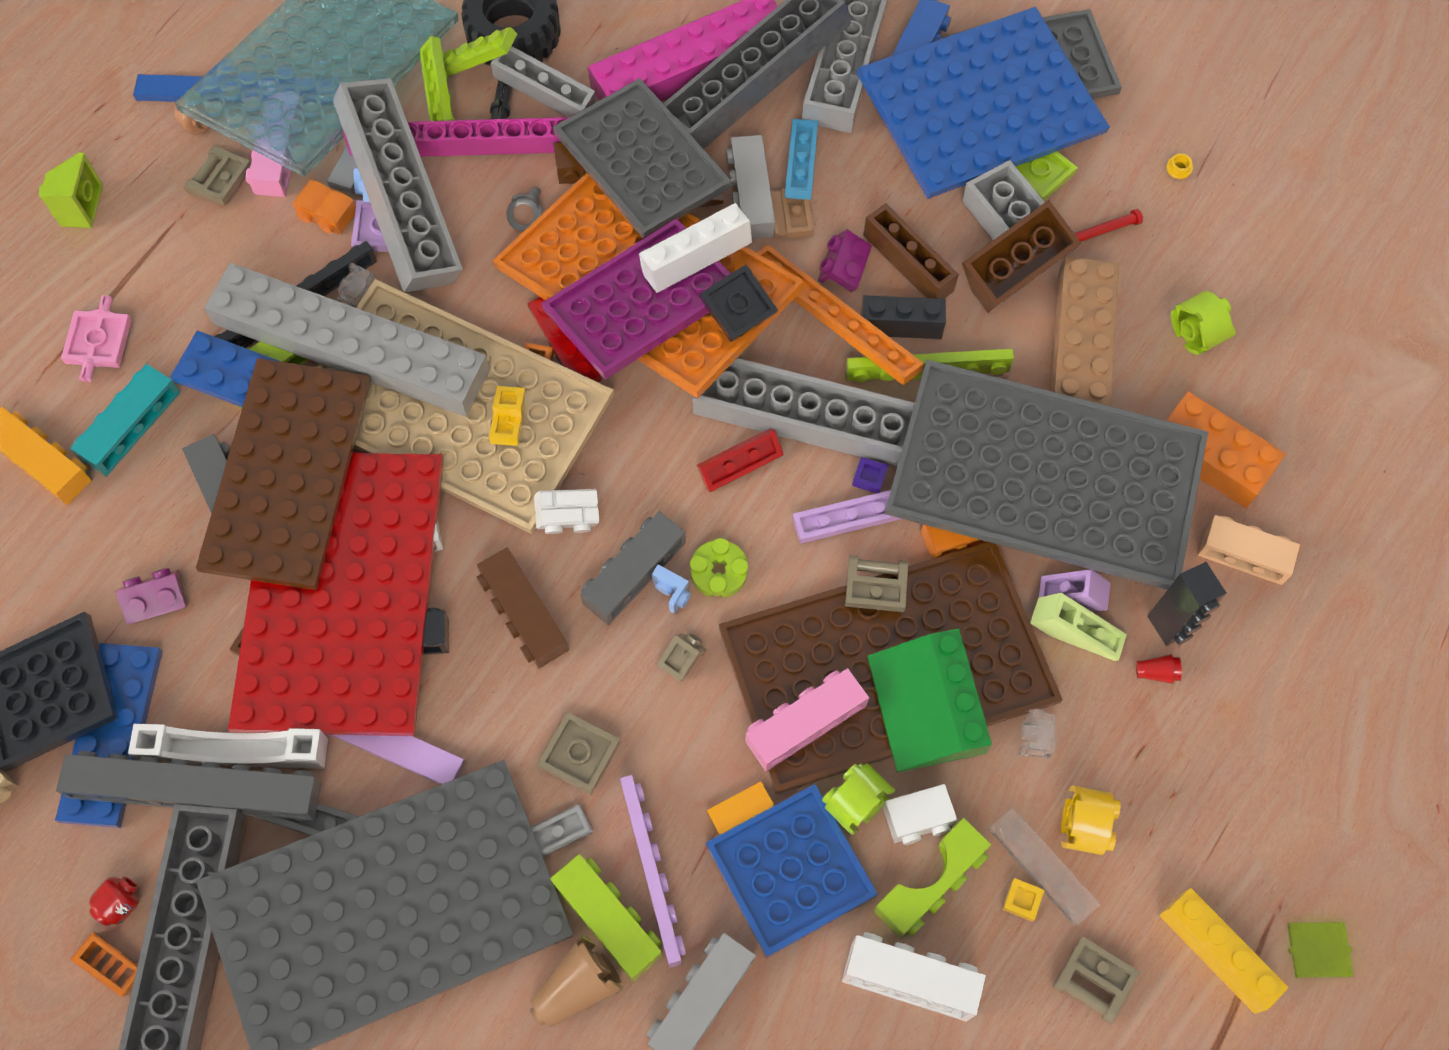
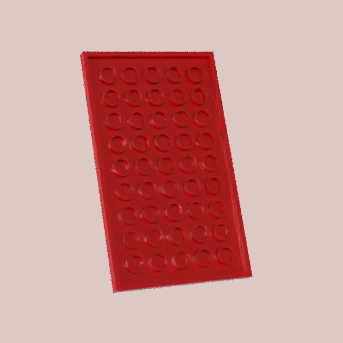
M352 453L317 590L251 580L228 730L231 733H271L288 731L291 728L320 729L324 735L415 736L424 654L425 619L429 606L435 548V524H437L444 462L442 454Z

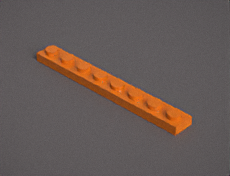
M767 245L757 252L759 255L804 281V289L793 299L796 303L899 383L905 385L923 371V362L772 247Z

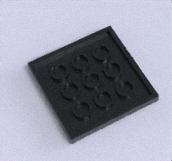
M85 611L0 651V770L7 772L119 719L91 615Z

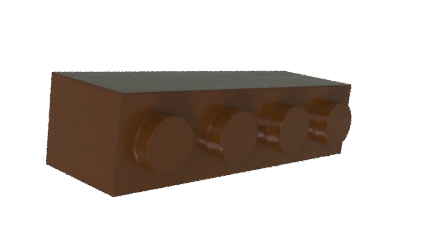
M887 203L866 217L863 236L926 298L945 299L954 292L959 274Z
M508 547L477 564L480 575L476 578L484 592L490 590L494 598L491 599V603L499 615L503 613L506 615L509 622L505 623L513 639L519 636L523 643L520 650L528 663L534 661L539 669L569 651L566 639Z

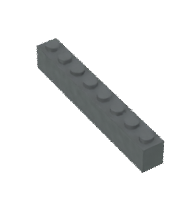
M79 751L78 755L65 754L56 792L68 799L174 808V804L237 809L245 815L315 821L322 784L313 776V773L296 770L294 775L282 774V770L276 768H263V772L251 771V767L244 765H232V769L220 768L221 765L212 762H202L201 766H192L190 762L179 759H171L170 763H159V759L142 756L139 761L128 760L129 757L121 754H109L108 758L98 757V754L93 752Z

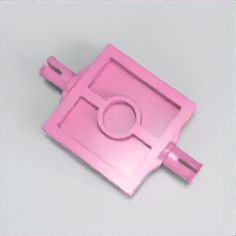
M104 295L101 296L97 310L88 312L74 311L61 359L65 364L83 366L79 379L83 382L92 381L94 368L96 367L120 368L132 319L128 314L110 312L113 298L107 295L106 297Z

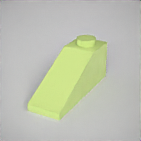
M1063 593L1039 597L1030 624L1053 638L1113 661H1119L1127 636L1126 633Z

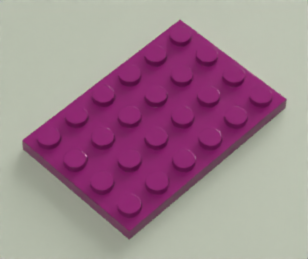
M677 218L541 303L546 314L605 380L708 314V309L699 298L700 293L731 274L717 261L656 293L643 275L639 253L685 230L686 227Z

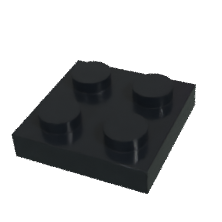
M746 264L699 295V298L731 343L778 312V309Z

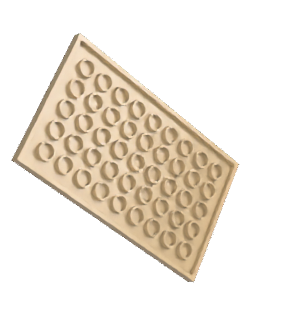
M375 279L356 308L485 354L490 371L467 417L371 382L354 448L364 453L442 454L444 459L441 481L442 491L533 534L536 529L534 495L538 491L559 490L615 395L614 390ZM320 363L317 365L318 368L336 370ZM497 386L525 388L524 412L518 446L490 444L489 433L493 419L492 406Z

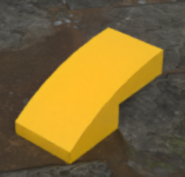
M497 386L492 406L493 419L489 433L490 444L518 446L524 412L525 388Z

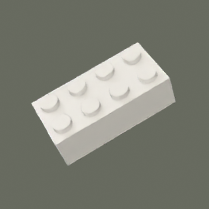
M864 932L863 937L859 935L855 937L851 944L841 982L966 1022L977 1015L986 975L978 973L977 967L966 963H959L958 966L945 963V957L928 952L926 956L913 953L914 948L903 943L896 942L895 946L882 943V937Z

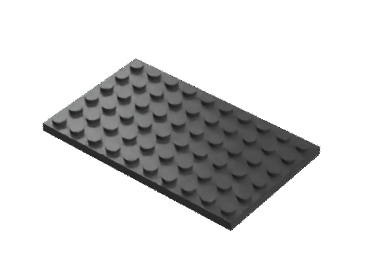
M926 360L885 514L1168 590L1179 574L1182 573L1208 431Z
M504 760L196 881L250 1050H311L573 937V932L554 884L550 880V874Z

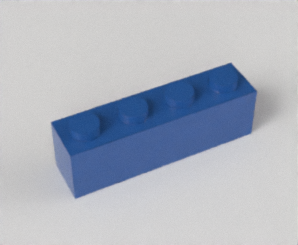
M920 0L892 56L942 39V31L947 32L951 22V17L948 16L950 5L936 0Z

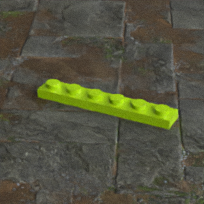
M1013 349L912 354L924 363L923 371L926 360H931L978 373L999 375L1009 372L1014 360ZM867 357L847 358L845 368L846 381L863 383L876 379L883 381L894 380L892 376ZM923 371L919 373L917 376H915L913 379L915 380L922 378Z

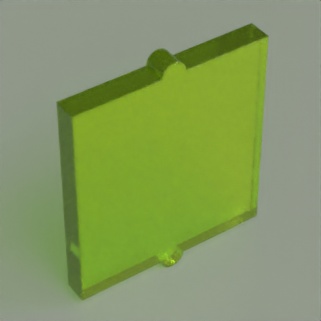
M1345 922L1287 924L1291 945L1288 952L1292 954L1295 978L1354 977L1350 957L1352 947L1348 945Z

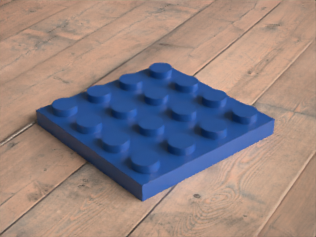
M815 784L706 842V847L766 958L878 895L835 818L825 809L826 804L822 801L823 797Z

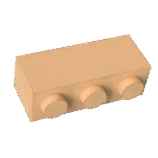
M1214 515L1206 526L1198 556L1283 585L1292 576L1300 544L1292 542L1285 536H1274L1263 532L1259 527L1237 523L1230 517Z

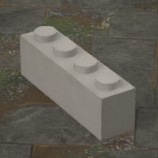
M512 46L508 54L495 58L491 62L494 78L567 117H571L595 104L594 90Z
M762 135L731 137V148L726 149L727 164H732L733 170H729V179L732 181V186H735L736 192H732L733 204L736 203L750 220L752 239L774 237L775 219Z
M723 933L720 939L714 936L704 951L708 955L701 966L695 964L686 976L685 980L689 984L681 994L676 991L668 1002L666 1008L670 1011L663 1022L657 1019L646 1035L650 1038V1041L647 1043L648 1046L653 1050H694L755 961L756 955L726 933Z

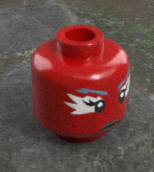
M125 876L121 879L116 877L107 878L89 899L91 907L89 912L91 916L105 926L123 923L140 903V897L136 892L138 889L137 884Z

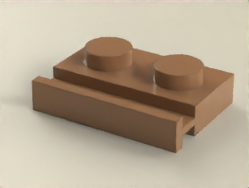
M781 188V191L770 189L775 219V240L786 236L787 239L813 236L814 229L809 200L785 198V188Z

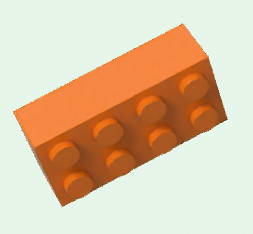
M1189 391L1166 420L1208 431L1200 479L1246 509L1286 455L1283 451Z

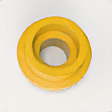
M1176 154L1168 160L1166 170L1174 178L1185 179L1193 171L1192 159L1186 154Z

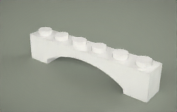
M133 724L128 754L137 761H139L140 757L146 756L159 759V763H170L171 759H179L190 762V765L212 762L221 766L244 765L248 767L324 769L328 738L320 729L289 728L288 731L271 733H220L173 728L159 724Z

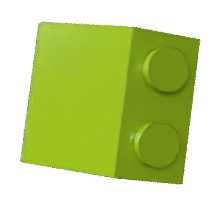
M78 152L45 174L44 182L39 187V196L61 227L92 228L103 183L85 153Z

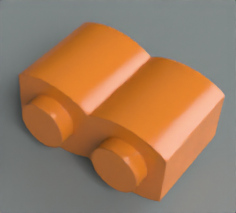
M309 180L292 203L296 216L305 223L312 222L318 224L320 229L329 234L333 232L341 235L355 216L356 204L353 199L339 191L331 190L324 184L314 180Z

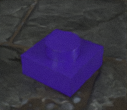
M861 457L852 486L873 493H880L888 465Z

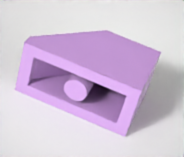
M1092 569L1041 576L1039 597L1063 593L1091 612L1108 610L1111 583Z

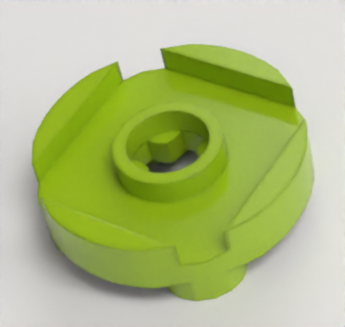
M717 538L714 541L703 544L693 554L690 561L691 579L694 586L706 596L730 597L740 591L746 582L748 573L747 558L738 546L728 542L726 539ZM717 563L724 564L725 573L717 572L714 574L712 572L714 570L713 565Z

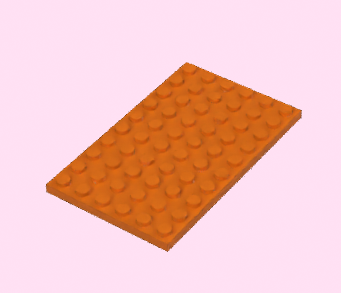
M586 173L492 261L495 268L544 300H547L643 240V238L590 175ZM690 213L678 219L686 228L702 221ZM746 246L720 259L719 262L730 273L746 264L772 300L778 312L732 343L709 312L637 359L697 399L804 289V281Z

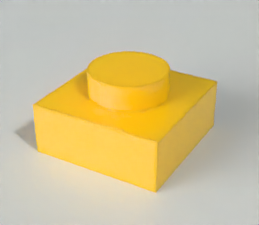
M1014 878L1002 910L1033 922L1036 918L1044 890Z

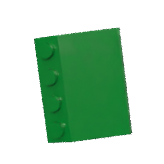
M959 628L929 634L867 656L897 773L985 755L988 752L992 743Z

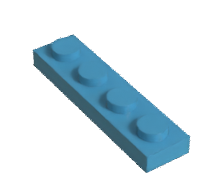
M792 119L785 198L808 200L812 198L818 120Z

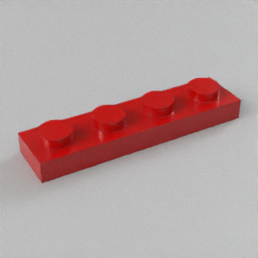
M539 297L527 303L531 314L550 347H553L560 364L587 378L600 382L601 376L599 372L543 310L541 303L545 300Z

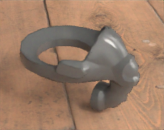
M533 187L525 194L519 193L512 197L506 215L509 224L514 229L525 231L542 215L543 209L539 198L541 190L539 187ZM520 204L529 205L533 210V220L527 225H520L513 218V211Z

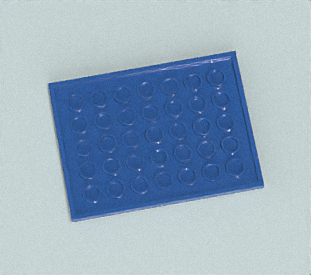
M1036 7L859 67L857 71V76L927 199L965 186L967 182L1009 160L1016 167L1105 134L1110 128Z

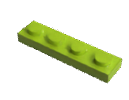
M511 27L500 31L496 30L486 37L481 36L471 43H464L456 49L447 50L444 53L443 59L447 77L508 54L517 33Z
M430 36L419 50L430 121L454 120L451 112V96L448 93L447 72L445 71L443 61L444 51L441 48L440 38Z

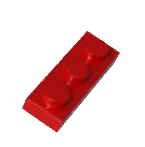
M769 428L697 464V468L706 490L712 492L784 454L775 430Z

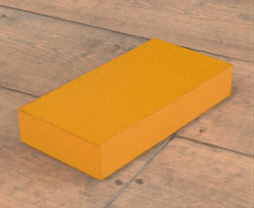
M760 781L708 809L707 814L717 833L721 835L775 805Z

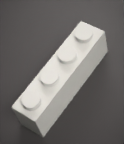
M734 203L640 252L639 257L644 277L656 293L751 244L750 220Z

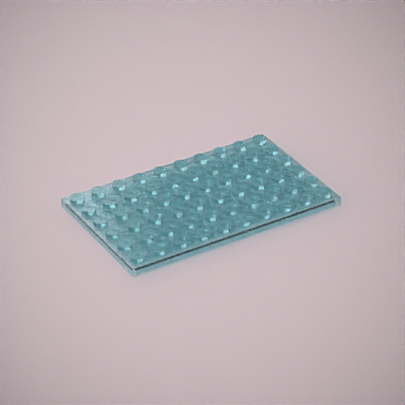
M286 0L177 100L175 104L177 110L305 177L344 137V130L333 103L340 83L391 78L395 86L421 59L420 48L428 38L434 36L441 39L458 22V13L432 0Z

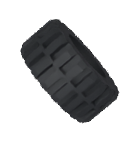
M556 0L463 1L461 16L467 44L476 41L481 36L491 35L496 30L505 29V27L494 25L499 19L506 16L519 15L527 17L529 20L522 25L511 27L517 33L512 47L543 62L542 58L545 57L547 59L553 53L552 49H555L558 45L561 28ZM493 59L485 62L484 64L490 66Z

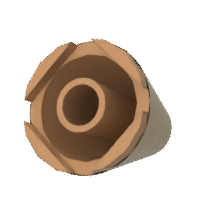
M582 936L576 941L531 1000L533 1008L530 1009V1012L540 1025L546 1023L551 1027L617 994L623 989V986L619 985L622 981L615 968L603 953L599 955L597 952L592 951L596 945L587 937Z

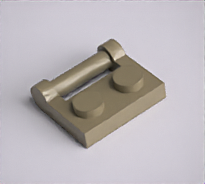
M212 146L208 152V158L192 180L188 179L184 189L194 196L199 195L225 206L245 179L246 170L250 168L251 162L219 147ZM219 162V164L217 165V167L215 168V170L212 172V174L210 175V177L207 179V181H206V182L204 183V185H203L202 183L205 181V179L208 177V175L210 174V172L213 170V168H214V167L216 166V164Z
M849 555L845 606L904 612L906 607L908 561L899 560L898 563L863 560L858 559V556ZM857 571L897 575V579L858 576Z
M1081 936L1055 980L1053 987L1060 992L1066 991L1102 1014V1019L1111 1024L1118 1015L1140 972L1089 939ZM1074 972L1111 994L1113 998L1110 1003L1105 1002L1071 980Z

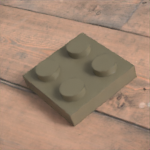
M566 712L539 759L537 767L592 795L619 747L621 739Z

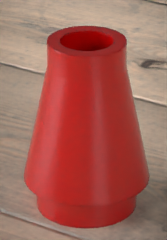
M1170 654L1136 661L1137 679L1144 678L1174 684V681H1181V659Z

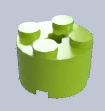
M1203 291L1179 303L1170 314L1175 335L1177 338L1182 336L1187 343L1183 346L1194 355H1200L1229 340L1236 334L1229 314L1231 312L1230 303L1226 298H1218L1209 291Z
M862 763L859 765L854 764L843 776L846 782L838 788L833 787L822 799L826 804L825 809L851 835L860 830L857 826L862 821L867 824L884 806L885 801L890 799L887 795L895 792V789L868 763L865 765Z

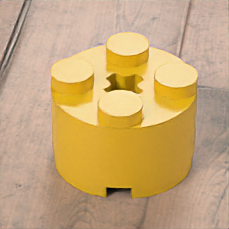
M1072 785L1069 791L1074 792L1073 798H1066L1062 813L1061 833L1067 834V842L1061 841L1062 847L1097 855H1103L1106 850L1113 851L1116 833L1112 832L1114 819H1118L1120 814V800H1115L1111 792Z

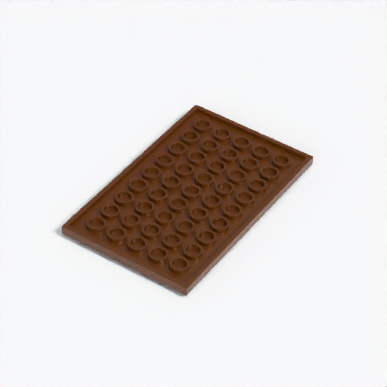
M991 542L908 566L906 607L904 612L845 606V585L719 624V630L751 724L759 719H763V721L768 720L774 716L773 711L784 703L793 704L799 700L798 696L804 690L812 686L814 689L824 684L823 680L829 674L837 670L841 673L848 668L869 697L865 708L768 770L775 794L847 772L854 764H872L892 757L867 656L929 634L959 628L987 726L1059 704L1063 700L998 546ZM894 574L875 576L878 578L897 579V575Z

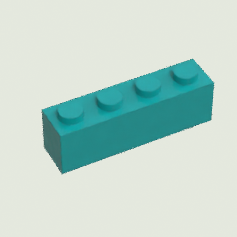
M145 364L140 371L133 375L125 388L114 396L113 401L107 408L95 417L94 422L89 428L76 438L70 449L82 462L107 477L181 392L172 379Z

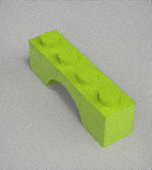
M963 817L938 845L943 858V871L940 879L935 884L922 889L908 888L898 884L875 907L873 912L900 939L906 933L912 937L925 924L921 918L928 911L934 915L946 902L942 896L950 888L956 892L966 882L968 878L964 873L971 866L977 870L989 858L985 852L991 844Z

